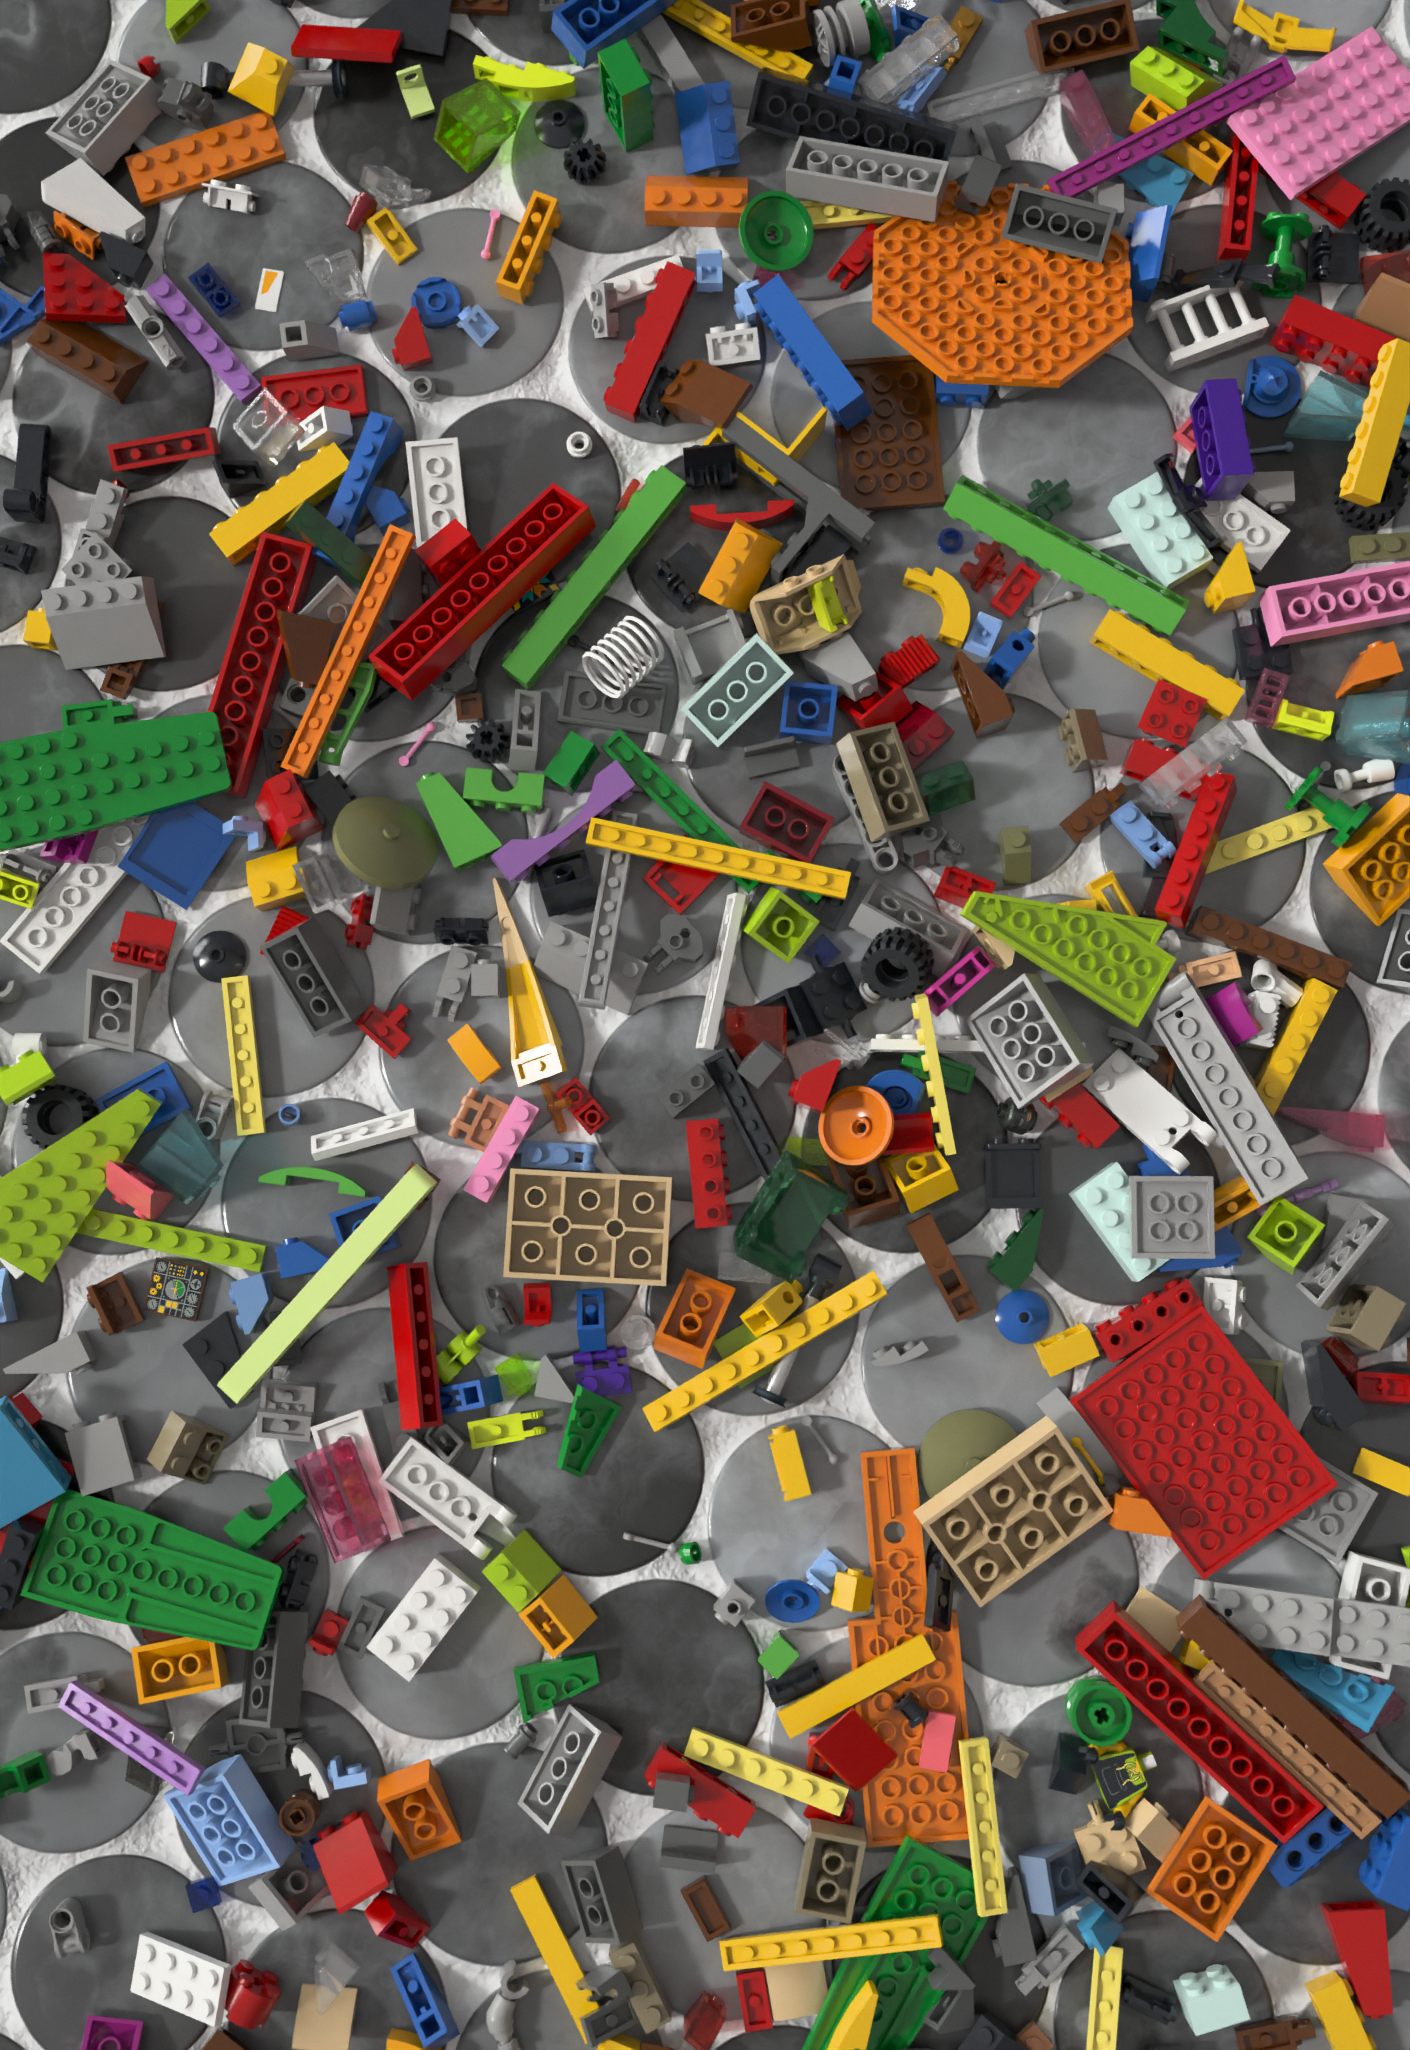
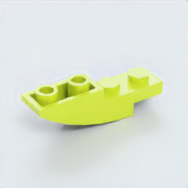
M476 55L473 62L476 79L494 84L497 96L520 101L544 102L573 97L577 92L575 77L565 71L558 72L549 69L541 63L534 64L527 61L525 69L521 70L516 65L499 63L491 57L484 58Z
M0 867V899L33 909L40 883Z

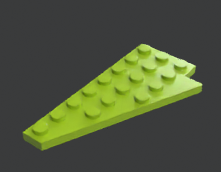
M979 891L972 893L960 914L1132 1027L1139 1026L1177 959L1156 945L1167 925L1165 921Z
M138 1088L1 1177L0 1258L43 1283L107 1187L106 1164L109 1160L119 1162L125 1160L162 1102Z

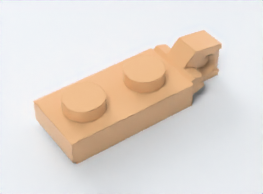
M1236 951L1184 963L1182 966L1177 967L1178 973L1168 975L1165 978V982L1186 971L1194 981L1196 988L1240 978L1242 977V972Z

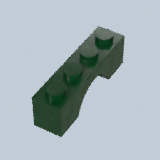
M306 500L300 503L284 524L304 542L311 544L330 558L341 569L344 576L360 590L373 563V559Z

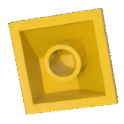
M248 43L228 92L275 117L295 67L288 60L268 49Z

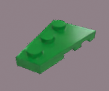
M577 1384L557 1466L568 1473L582 1478L622 1407L618 1403Z
M595 1652L514 1667L523 1723L531 1720L536 1714L553 1708L558 1702L568 1697L571 1698L600 1682Z

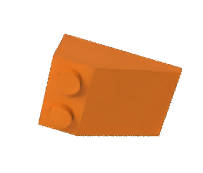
M687 1268L657 1330L653 1349L703 1369L714 1346L736 1288Z
M430 1759L378 1778L377 1802L410 1861L462 1842V1837L441 1779Z

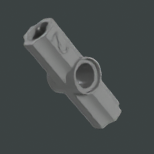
M135 295L130 298L125 305L126 310L168 371L176 370L183 366L186 357L145 296ZM160 330L158 334L152 335L154 331Z

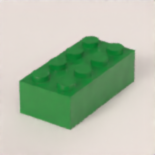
M625 38L597 53L603 111L625 152L628 153L653 140L655 124L652 119L654 109L651 104V100H653V94L650 89V85L653 84L651 76L647 69H642L639 64L640 57L636 48H631Z

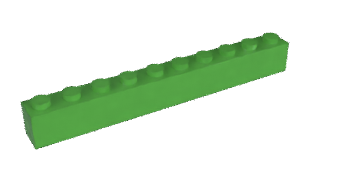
M663 465L657 471L652 470L645 480L646 485L641 491L636 490L630 498L629 502L631 504L625 511L623 509L619 511L614 519L615 524L609 531L606 529L598 539L599 544L594 550L590 549L582 559L583 564L578 570L574 569L569 574L562 590L558 589L551 597V604L546 610L542 609L537 614L533 627L530 630L526 629L519 637L517 647L514 650H509L503 657L502 668L504 673L525 689L530 690L566 645L568 639L574 635L686 494V482Z
M964 475L956 482L943 508L951 518L965 521L976 532L992 536L996 543L1010 546L1021 557L1037 561L1041 568L1055 571L1066 582L1082 586L1086 593L1092 596H1100L1111 607L1127 611L1130 617L1137 621H1145L1158 633L1171 635L1189 605L1190 601Z

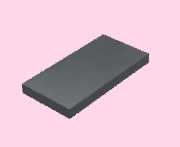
M565 670L557 722L612 731L620 729L622 732L647 736L649 732L661 733L668 685L640 681L632 689H629V692L621 699L612 698L600 691L586 673ZM597 675L611 688L618 691L621 690L620 687L611 683L603 675Z

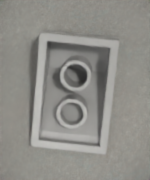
M100 959L87 968L83 1042L131 1053L136 1051L150 994L151 969Z

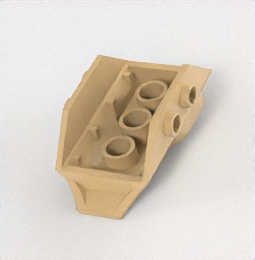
M843 554L823 565L811 566L806 570V573L800 576L789 577L783 582L756 594L750 601V611L758 634L777 655L815 649L820 646L821 642L827 639L838 638L843 634V631L852 627L862 613L858 599L862 587L853 560H846ZM833 574V584L843 614L847 616L848 624L837 623L838 630L831 633L819 626L807 586Z

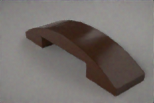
M157 601L159 615L161 618L163 603ZM147 660L117 663L113 667L109 666L100 691L126 700L137 683Z

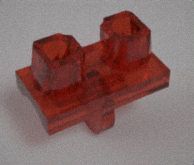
M994 540L990 545L980 541L974 550V556L979 559V562L975 565L967 561L960 568L961 576L970 583L973 591L978 593L986 582L992 584L995 579L999 581L1005 579L1006 572L1003 570L1006 562L1003 560L1004 554L1000 550L1001 543Z

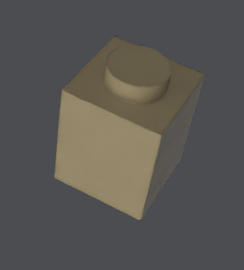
M999 1732L990 1750L991 1765L1017 1779L1029 1753L1023 1744Z

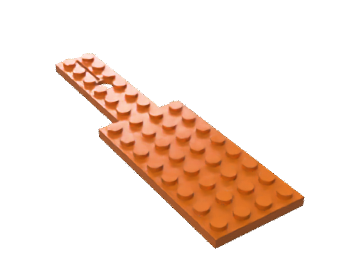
M915 1448L860 1451L871 1577L874 1578L872 1590L874 1617L847 1619L852 1671L921 1633L936 1658L935 1661L855 1704V1711L898 1755L862 1787L867 1847L901 1845L907 1834L922 1843L969 1839L958 1740L969 1739L958 1616L957 1611L953 1610L951 1631L940 1632L924 1626L927 1578L922 1524L913 1513V1511L920 1507ZM893 1521L901 1523L905 1529L904 1537L897 1543L889 1542L884 1536L885 1526ZM908 1689L913 1692V1697L923 1708L926 1707L930 1710L956 1715L947 1773L919 1767L926 1718L918 1726L911 1728L905 1716L899 1710H895L892 1707L894 1701Z

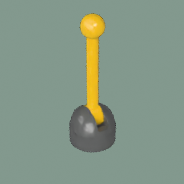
M1074 1437L1071 1440V1444L1073 1447L1078 1448L1098 1476L1096 1485L1104 1497L1114 1494L1120 1488L1118 1480L1112 1474H1102L1082 1446V1440L1079 1437Z

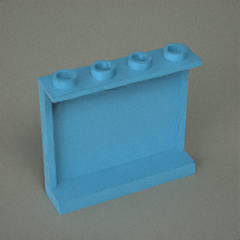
M7 1395L0 1399V1529L66 1492L72 1478Z

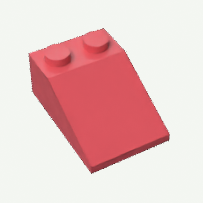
M109 1160L106 1164L107 1190L113 1193L112 1199L124 1206L129 1204L135 1208L133 1213L145 1221L148 1218L158 1220L176 1193L133 1163Z

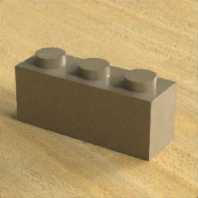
M637 1934L621 1944H610L608 1956L614 1968L622 1969L634 1994L630 2002L645 2033L648 2034L670 2022L672 2007Z

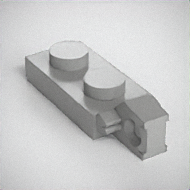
M77 1674L26 1684L24 1690L28 1714L59 1708L58 1706L69 1683L75 1680L95 1693L100 1692L101 1689H105L104 1677L88 1680L87 1674Z
M1065 1923L1036 1951L1037 1960L1026 1962L1021 1968L1023 1973L1015 1981V1984L1025 1996L1035 1986L1038 1989L1043 1986L1047 1987L1085 1949L1083 1942Z

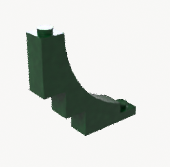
M1156 0V15L1165 19V22L1159 28V48L1223 78L1229 68V51L1215 45L1216 31L1201 15L1195 0Z

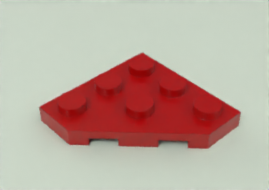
M43 253L46 320L126 323L124 295L70 254Z

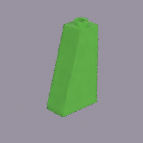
M434 772L428 773L420 778L421 781L416 783L457 873L491 858L492 854L503 847L498 838L440 772L437 774Z

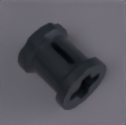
M910 1689L903 1692L892 1705L895 1710H899L905 1716L911 1728L918 1726L929 1714L926 1707L923 1708L916 1701Z

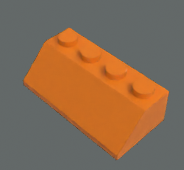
M647 175L645 185L646 226L739 228L741 214L747 205L748 178Z

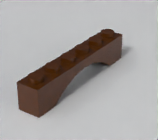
M1202 905L1194 910L1185 934L1211 945L1225 947L1263 959L1291 971L1306 981L1315 978L1336 990L1344 988L1352 966L1351 962Z

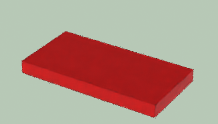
M302 24L291 45V54L293 57L392 63L402 41V31Z
M362 364L261 377L265 421L268 429L296 426L322 406L349 411L350 419L369 417L365 375Z

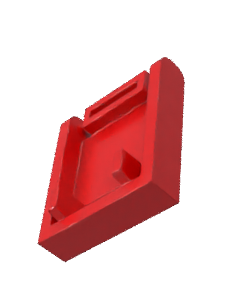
M659 860L645 874L642 880L681 916L721 873H711L707 870ZM662 878L680 894L674 901L657 885Z

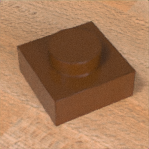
M481 692L455 695L458 723L484 720Z

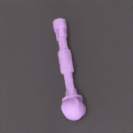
M1333 1178L1319 1184L1317 1187L1311 1189L1308 1187L1294 1192L1292 1196L1284 1199L1290 1203H1298L1312 1198L1317 1193L1337 1189L1339 1185L1337 1180ZM1271 1200L1255 1209L1257 1215L1262 1217L1273 1201Z

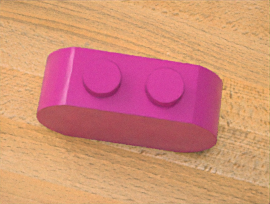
M979 945L924 992L928 997L930 1011L936 1018L996 966L994 961Z

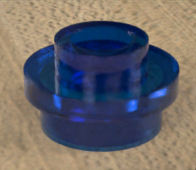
M954 528L944 529L938 536L937 545L943 553L955 554L963 545V536ZM952 539L955 544L947 545L945 540Z

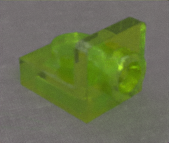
M519 1353L514 1354L494 1367L506 1386L509 1396L516 1393L519 1397L532 1389L530 1383L535 1379Z

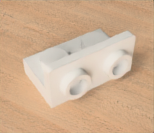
M750 322L735 324L736 329L725 330V326L711 327L710 333H705L709 364L717 366L761 360L757 327H751Z
M1205 1277L1203 1293L1205 1310L1224 1334L1239 1335V1330H1243L1244 1314L1241 1313V1302L1244 1303L1246 1300V1287L1243 1286V1281Z

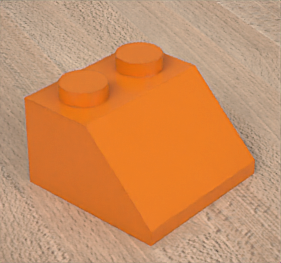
M1383 640L1368 645L1367 650L1360 652L1359 657L1351 664L1335 694L1336 699L1386 686L1400 675L1404 670L1394 641L1385 644Z
M1120 1485V1488L1114 1494L1108 1496V1503L1114 1511L1105 1517V1522L1113 1528L1171 1538L1172 1532L1149 1501L1140 1496L1139 1491L1134 1490L1132 1487Z

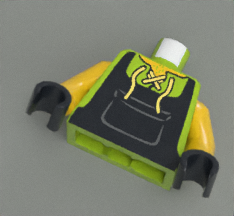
M1121 1740L1110 1746L1099 1747L1092 1744L1089 1747L1080 1746L1079 1752L1086 1753V1758L1081 1763L1090 1765L1105 1804L1110 1811L1113 1810V1813L1105 1814L1104 1820L1105 1822L1114 1820V1826L1110 1830L1121 1831L1125 1827V1819L1148 1787L1143 1772L1157 1767L1155 1759L1150 1750L1136 1756L1132 1747Z

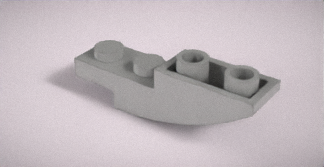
M100 479L86 528H81L73 556L95 532L113 548L125 516L121 512L128 489Z

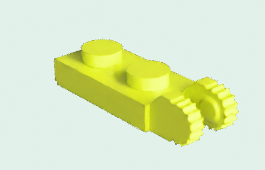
M543 1410L526 1413L516 1412L468 1421L472 1449L525 1440L526 1437L547 1433L544 1426L525 1430L523 1420L538 1419L544 1416Z

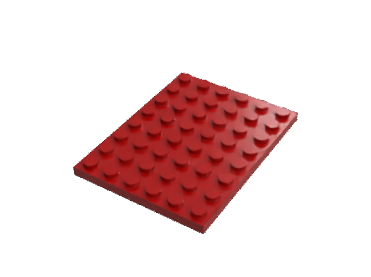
M1201 1304L1162 1334L1150 1340L1069 1399L1136 1491H1139L1140 1496L1149 1501L1170 1529L1172 1539L1203 1580L1338 1486V1483Z

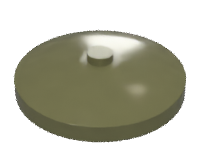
M381 796L358 798L348 803L341 810L334 823L332 833L333 844L339 858L353 874L374 886L394 890L413 887L421 883L429 875L436 863L438 848L432 829L415 810L397 800Z
M962 1409L943 1416L930 1427L920 1445L918 1473L924 1490L930 1499L1016 1438L1018 1434L1006 1421L984 1410Z

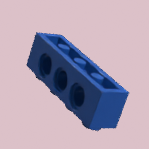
M1325 1805L1285 1844L1277 1837L1272 1839L1278 1847L1265 1867L1284 1889L1297 1884L1304 1872L1309 1868L1312 1869L1318 1866L1324 1855L1330 1850L1338 1849L1343 1844V1839L1351 1832L1354 1833L1340 1819L1337 1824L1330 1825V1820L1335 1814ZM1313 1833H1319L1317 1841L1309 1843V1837ZM1298 1851V1855L1294 1860H1287L1290 1852Z

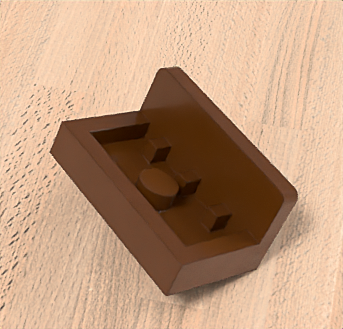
M119 1272L97 1284L86 1287L89 1293L87 1294V1300L92 1308H96L100 1316L98 1319L99 1325L109 1336L117 1335L146 1320L123 1272Z

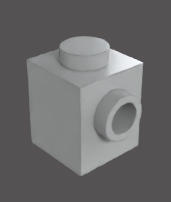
M733 1579L714 1604V1611L717 1612L715 1617L726 1626L731 1623L736 1627L756 1601L755 1595Z

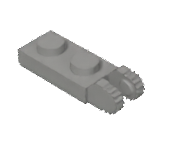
M451 946L437 992L438 997L433 1009V1017H440L445 999L454 1001L448 1013V1021L455 1022L460 1005L463 1004L471 979V964L476 963L477 952Z

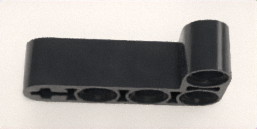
M21 424L19 427L14 488H6L3 492L4 510L16 522L43 523L45 520L52 447V432L49 425Z

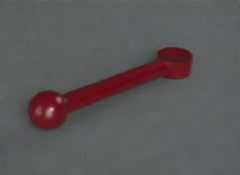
M301 1534L270 1562L276 1564L303 1541L305 1537Z

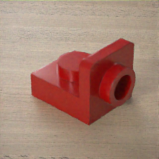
M326 1608L308 1645L312 1646V1650L322 1656L333 1655L338 1650L337 1646L350 1619Z

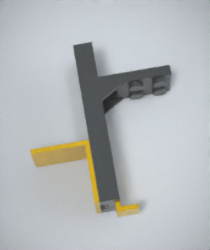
M824 406L788 449L739 411L732 418L726 429L722 430L716 427L703 442V445H710L719 442L735 441L736 462L783 499H794V507L806 516L805 526L801 532H795L787 542V549L783 553L778 552L771 561L770 584L772 586L779 583L782 577L829 524L853 543L852 552L857 556L862 553L872 539L867 533L873 529L875 522L798 464V461L825 429L827 409Z

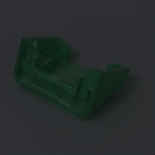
M785 1151L734 1231L733 1242L736 1256L792 1284L796 1277H800L805 1271L806 1263L804 1262L803 1253L829 1213L836 1214L846 1208L849 1201L847 1191L795 1154Z

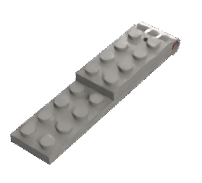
M1184 971L1161 985L1146 1014L1260 1206L1311 1179L1256 1089L1255 1081L1199 988H1196L1190 975ZM1183 1012V1016L1180 1018L1179 1014Z
M1194 1578L1192 1601L1199 1594L1203 1596L1256 1646L1410 1667V1608ZM1229 1608L1232 1610V1614L1227 1615L1224 1610Z

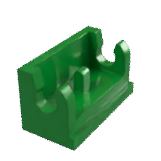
M571 731L543 772V775L550 780V783L572 796L600 752L595 744Z

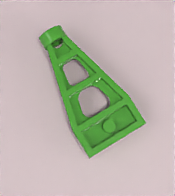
M360 661L348 687L355 689L356 696L349 708H339L337 715L346 716L347 718L343 732L340 735L330 733L329 730L320 749L319 762L340 766L343 751L373 693L377 672L372 664ZM329 748H334V753L329 752Z

